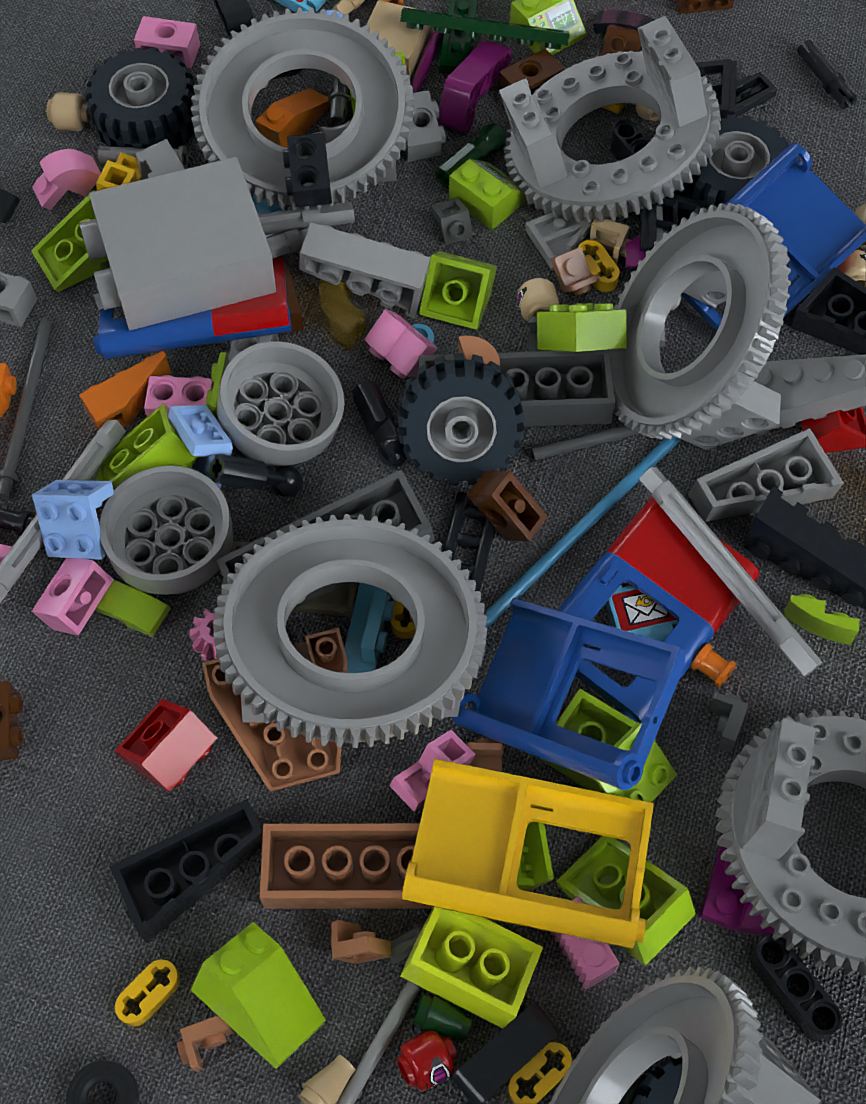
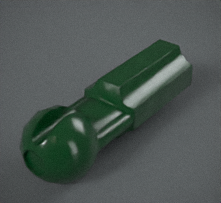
M495 123L485 125L474 141L467 143L435 170L436 179L440 181L444 188L449 190V175L467 160L483 161L491 152H497L503 148L507 138L504 128Z

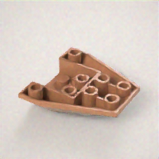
M339 628L305 636V642L293 644L294 648L311 663L330 671L347 673L348 661ZM215 659L202 663L211 700L270 792L340 774L342 747L337 748L336 742L328 741L326 746H322L320 739L313 738L309 743L306 742V736L298 734L293 738L291 737V730L287 728L281 732L278 731L276 722H270L269 724L264 722H243L241 694L234 695L232 683L227 684L225 672L220 670V661Z

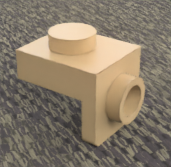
M594 218L591 224L589 240H595L605 249L613 251L612 259L618 266L621 256L626 257L625 244L631 241L628 239L630 226L612 221L611 219H604L603 222H600L599 218Z

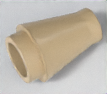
M338 1055L333 1062L302 1084L303 1090L298 1096L303 1104H336L350 1077L356 1070L347 1059Z

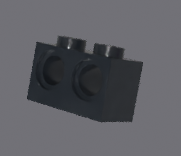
M324 133L288 136V149L282 150L285 169L290 168L291 177H285L287 196L294 197L295 208L332 204ZM305 155L310 156L309 158H306V159L300 158V157L305 156ZM305 183H314L311 186H303Z

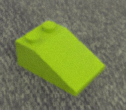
M89 195L31 250L52 287L57 292L94 276L93 272L101 270L100 263L108 261V257L90 261L79 223L96 219Z
M163 403L116 444L98 468L94 477L95 481H112L113 490H115L131 476L150 468L159 466L191 468L199 456H192L168 418L169 408Z
M602 836L556 881L557 885L572 900L579 897L586 904L616 910L620 909L623 902L630 848L615 838ZM648 860L645 863L639 905V918L646 919L643 942H635L633 949L621 948L646 966L696 915L688 888Z
M254 922L202 963L191 988V991L275 1069L287 1060L326 1021L282 947Z

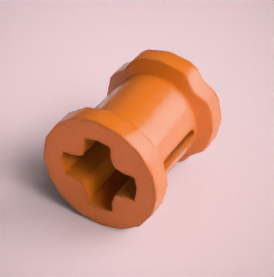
M707 643L695 657L690 668L694 671L700 670L715 681L714 685L717 688H720L731 675L737 663L733 660L728 662L712 650L713 646Z

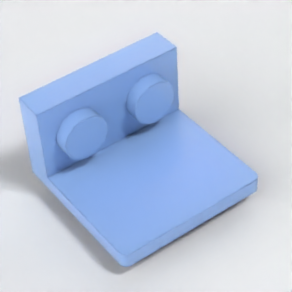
M207 405L170 406L168 413L170 422L192 456H199L196 458L193 467L196 471L212 480L209 475L210 463L216 454H232L233 446L231 439L226 435L218 419L214 417Z
M55 480L32 494L48 557L101 560L106 556L100 539L101 531L95 508L102 506V502L114 494L112 481Z

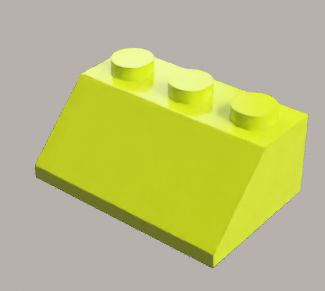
M433 907L414 943L400 977L504 1029L518 1014L543 947L487 918Z

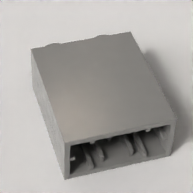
M237 157L89 193L96 219L79 223L90 261L108 257L110 264L108 269L93 272L104 310L122 306L129 331L276 292L272 253Z

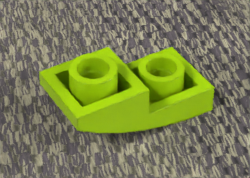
M113 580L95 610L98 613L122 621L130 629L153 636L171 608L136 588Z
M808 594L790 596L784 609V616L815 635L838 643L851 645L859 632L860 619L850 618L847 614L839 612L827 614L825 613L826 601L816 599Z

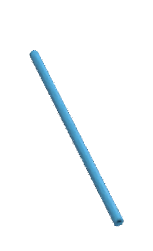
M673 436L671 440L663 439L484 612V615L487 616L486 628L492 625L511 606L512 598L518 599L640 481L639 478L649 468L654 467L682 439Z

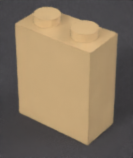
M378 0L367 22L370 26V34L378 31L379 40L386 38L388 48L393 46L395 52H404L406 74L411 78L430 36L431 28L427 25H423L422 30L407 28V22H400L401 12L404 7H411Z

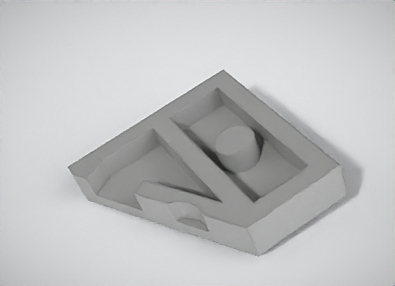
M553 212L526 222L525 231L550 269L554 271L550 259L576 248L590 233L592 221L588 223L587 218H582L579 222H576L575 217H571L567 221L564 219L563 214L555 218Z

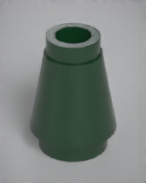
M424 993L412 1020V1024L420 1027L419 1031L432 1030L439 1035L459 1038L463 1041L472 1023L471 1017L466 1016L439 996L433 994L431 997Z

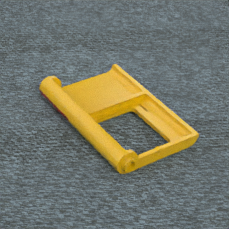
M434 758L413 856L408 864L402 900L633 949L635 942H643L646 919L639 918V905L654 803ZM531 822H538L627 841L630 844V855L622 907L617 910L519 889L517 886V876L527 825Z

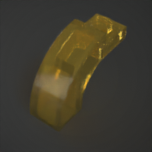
M321 279L319 297L324 325L328 333L339 345L351 351L366 330L365 311L355 307L348 300L352 290L347 287V284L340 282V284L334 285Z

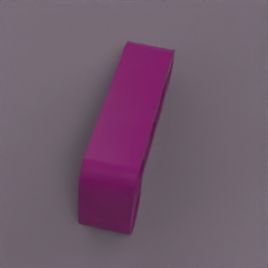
M485 39L447 77L442 91L439 125L464 134L469 132L474 121L477 101L499 79V71L509 66L512 56L511 48Z

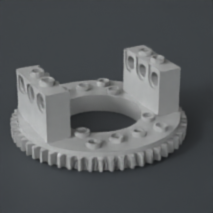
M300 7L296 13H291L288 8L285 10L284 15L274 11L271 18L263 14L262 21L260 22L253 18L251 19V26L240 25V33L231 31L232 39L223 38V47L215 46V56H207L209 65L202 64L203 74L197 75L198 85H194L195 95L191 98L193 102L191 107L192 122L199 148L202 150L205 160L208 159L209 163L237 157L251 196H255L257 203L264 199L267 200V204L270 207L274 203H278L280 209H284L286 205H291L292 210L297 209L295 208L294 197L287 196L285 177H291L290 168L285 169L282 150L288 148L277 145L265 138L251 120L252 105L260 89L265 88L268 85V81L275 76L294 69H317L334 75L342 84L350 89L356 101L355 113L348 127L337 138L326 144L332 204L328 205L332 207L336 200L345 203V197L349 195L352 198H356L357 191L367 192L368 184L375 186L377 182L397 181L396 160L400 159V150H405L406 140H409L410 130L413 127V88L410 85V76L406 74V66L401 65L400 55L395 56V48L393 46L388 48L386 38L379 40L378 31L370 34V26L368 24L361 28L359 19L349 22V15L345 14L342 18H339L337 11H334L331 15H326L325 9H322L320 13H315L314 9L310 7L308 13H303ZM305 155V156H302V157H300V158L306 159V158H309L310 156ZM305 183L303 186H311L314 183ZM316 205L317 209H321L322 205ZM306 206L304 209L309 210L310 206Z
M666 16L637 28L642 47L640 52L620 51L612 54L607 53L606 55L595 56V58L573 64L552 77L539 89L536 88L533 95L531 94L527 78L499 90L511 129L507 130L508 138H506V147H504L506 167L511 180L518 186L519 190L524 192L523 198H527L528 204L534 203L537 210L543 208L545 214L552 211L555 218L563 214L564 219L567 221L571 217H575L576 222H579L582 218H587L588 223H591L594 218H599V221L603 222L605 217H611L612 221H614L618 215L628 218L630 212H635L638 215L642 208L646 207L648 210H651L652 204L656 202L660 205L663 204V198L666 196L673 198L675 190L683 191L684 183H692V175L701 174L700 166H707L706 158L713 156L712 149L717 147L716 140L720 138L721 116L718 99H716L715 91L712 90L711 83L707 84V78L705 76L701 77L698 66ZM618 103L638 104L651 109L661 119L660 125L656 128L655 136L644 148L634 155L617 162L599 165L589 164L586 160L575 161L561 150L564 137L573 124L584 115L603 106Z
M720 203L718 207L710 205L708 210L701 208L699 214L692 212L689 219L682 218L680 225L674 224L669 233L664 232L663 238L659 242H654L652 250L646 251V257L643 261L639 260L638 268L631 272L632 277L629 282H625V289L618 296L620 298L618 305L613 308L626 309L627 348L610 349L615 397V410L613 413L619 416L618 420L625 423L626 427L650 438L655 437L659 440H662V438L671 440L673 436L707 450L780 425L781 394L755 382L754 379L759 376V372L765 366L770 353L773 351L776 339L779 338L778 334L784 323V314L787 312V299L790 297L788 286L791 285V281L788 280V274L791 272V269L787 267V263L790 260L787 256V247L781 244L784 240L783 237L778 235L779 230L773 227V223L763 215L747 206L744 207L740 204L734 205L732 203H728L727 206ZM682 292L714 309L717 308L718 304L726 301L720 326L704 352L687 367L673 373H665L659 353L660 337L669 312L675 310L680 303Z
M345 514L343 520H337L335 515H330L329 521H323L320 517H316V523L314 524L303 520L302 527L296 528L291 524L287 533L281 530L276 531V539L274 540L265 537L264 547L255 544L253 546L254 555L245 553L243 555L244 564L236 563L234 565L235 574L228 573V584H222V596L217 597L218 608L214 609L213 634L216 657L220 661L221 672H225L227 684L232 683L234 695L241 694L243 722H264L266 724L276 722L278 731L281 732L287 728L291 730V737L293 738L298 734L306 736V742L309 743L313 738L321 740L322 746H326L328 741L336 742L337 748H341L344 742L351 743L353 748H358L359 742H367L369 747H373L376 740H382L384 744H389V738L393 736L403 740L404 734L407 731H411L416 735L420 725L423 724L427 728L432 726V718L441 720L444 717H458L460 701L464 698L465 689L470 690L472 679L477 677L479 666L482 665L487 635V616L484 615L485 605L480 603L481 592L475 591V580H468L469 570H461L460 559L451 561V550L441 552V542L431 544L430 535L427 534L419 537L418 529L414 528L409 532L405 530L404 523L397 527L392 526L391 519H387L385 523H380L377 516H373L371 521L365 520L361 514H359L357 520L351 519L349 514ZM340 582H359L379 587L389 592L394 600L402 602L413 619L416 633L406 651L390 664L369 672L340 673L311 663L294 648L285 629L289 615L297 604L302 603L306 596L316 589Z
M816 710L812 711L808 717L802 712L794 720L788 716L780 722H774L770 729L764 728L759 736L755 735L749 744L744 746L731 764V768L725 775L727 779L720 788L723 792L717 800L721 806L716 811V816L722 820L716 825V831L723 833L718 839L717 844L727 848L720 858L721 860L731 862L725 873L726 875H736L737 880L732 884V888L743 889L745 894L740 899L741 903H752L753 908L749 914L751 917L759 914L763 917L760 925L762 929L769 926L775 929L772 937L775 941L783 936L787 939L786 949L788 951L795 945L800 948L801 959H805L811 954L814 956V965L817 967L828 961L831 972H835L842 965L845 976H851L858 970L860 977L865 979L866 898L847 894L825 882L810 867L808 858L801 854L796 841L805 832L801 825L804 806L810 799V794L806 793L808 787L823 782L839 781L855 784L866 789V720L860 719L859 713H854L852 717H847L844 711H840L836 716H833L830 710H826L821 717Z
M689 967L686 972L679 969L675 976L667 973L664 980L657 978L653 985H645L643 991L639 993L636 991L630 1000L624 1001L617 1011H613L611 1016L601 1023L600 1028L595 1034L592 1033L586 1045L581 1047L580 1053L572 1060L571 1066L559 1086L555 1089V1094L548 1104H619L630 1086L645 1070L669 1055L674 1059L682 1056V1075L673 1104H819L821 1100L774 1043L757 1030L761 1023L755 1018L758 1012L752 1007L754 1003L747 997L748 994L719 971L714 972L710 968L704 970L702 967H698L695 971L692 967Z

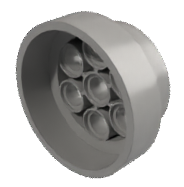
M263 342L244 349L227 365L217 396V417L220 426L231 439L232 444L247 458L262 461L267 466L299 464L319 455L332 441L344 412V393L334 370L316 353L288 342ZM277 389H281L286 393L279 392ZM246 395H252L257 399H251ZM301 410H306L310 414L304 413ZM271 416H277L281 420L273 419ZM240 422H246L251 426H244ZM294 436H299L305 441L297 440Z
M159 466L131 476L114 490V494L107 500L100 518V539L116 573L134 588L153 594H181L203 585L220 570L216 559L229 554L233 544L234 529L232 518L222 491L207 476L186 467ZM174 512H180L177 516L168 517ZM200 526H208L205 530L196 531ZM145 527H151L146 532H139L141 529ZM172 541H179L174 546H167V544ZM199 555H206L200 561L194 560ZM144 556H148V557H149V558H148L146 561H144V562H137V560L140 559L141 557H144ZM172 570L177 571V572H174V573L166 574L167 572L172 571Z

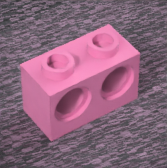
M163 375L161 377L149 376L144 406L147 417L163 403L169 409L170 406L206 405L208 390H213L214 383L212 379L201 376L192 378L174 377L171 375Z

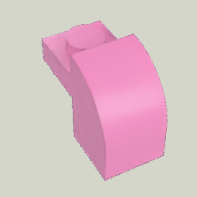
M62 149L47 155L39 162L44 172L36 180L32 188L41 206L52 210L67 190L86 197L96 185L101 172L92 156L74 149Z
M449 730L427 744L419 761L395 776L390 787L413 811H416L425 803L434 758L470 765L476 754L452 730Z

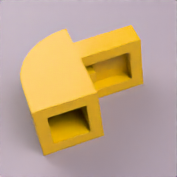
M120 152L116 162L107 160L96 182L97 191L142 180L136 157Z

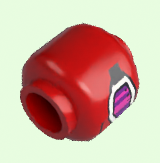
M427 1030L404 1042L400 1049L401 1056L397 1057L396 1061L404 1081L410 1088L415 1086L421 1091H428L450 1079L454 1073L453 1060L457 1059L458 1056L448 1036L441 1038L435 1031Z

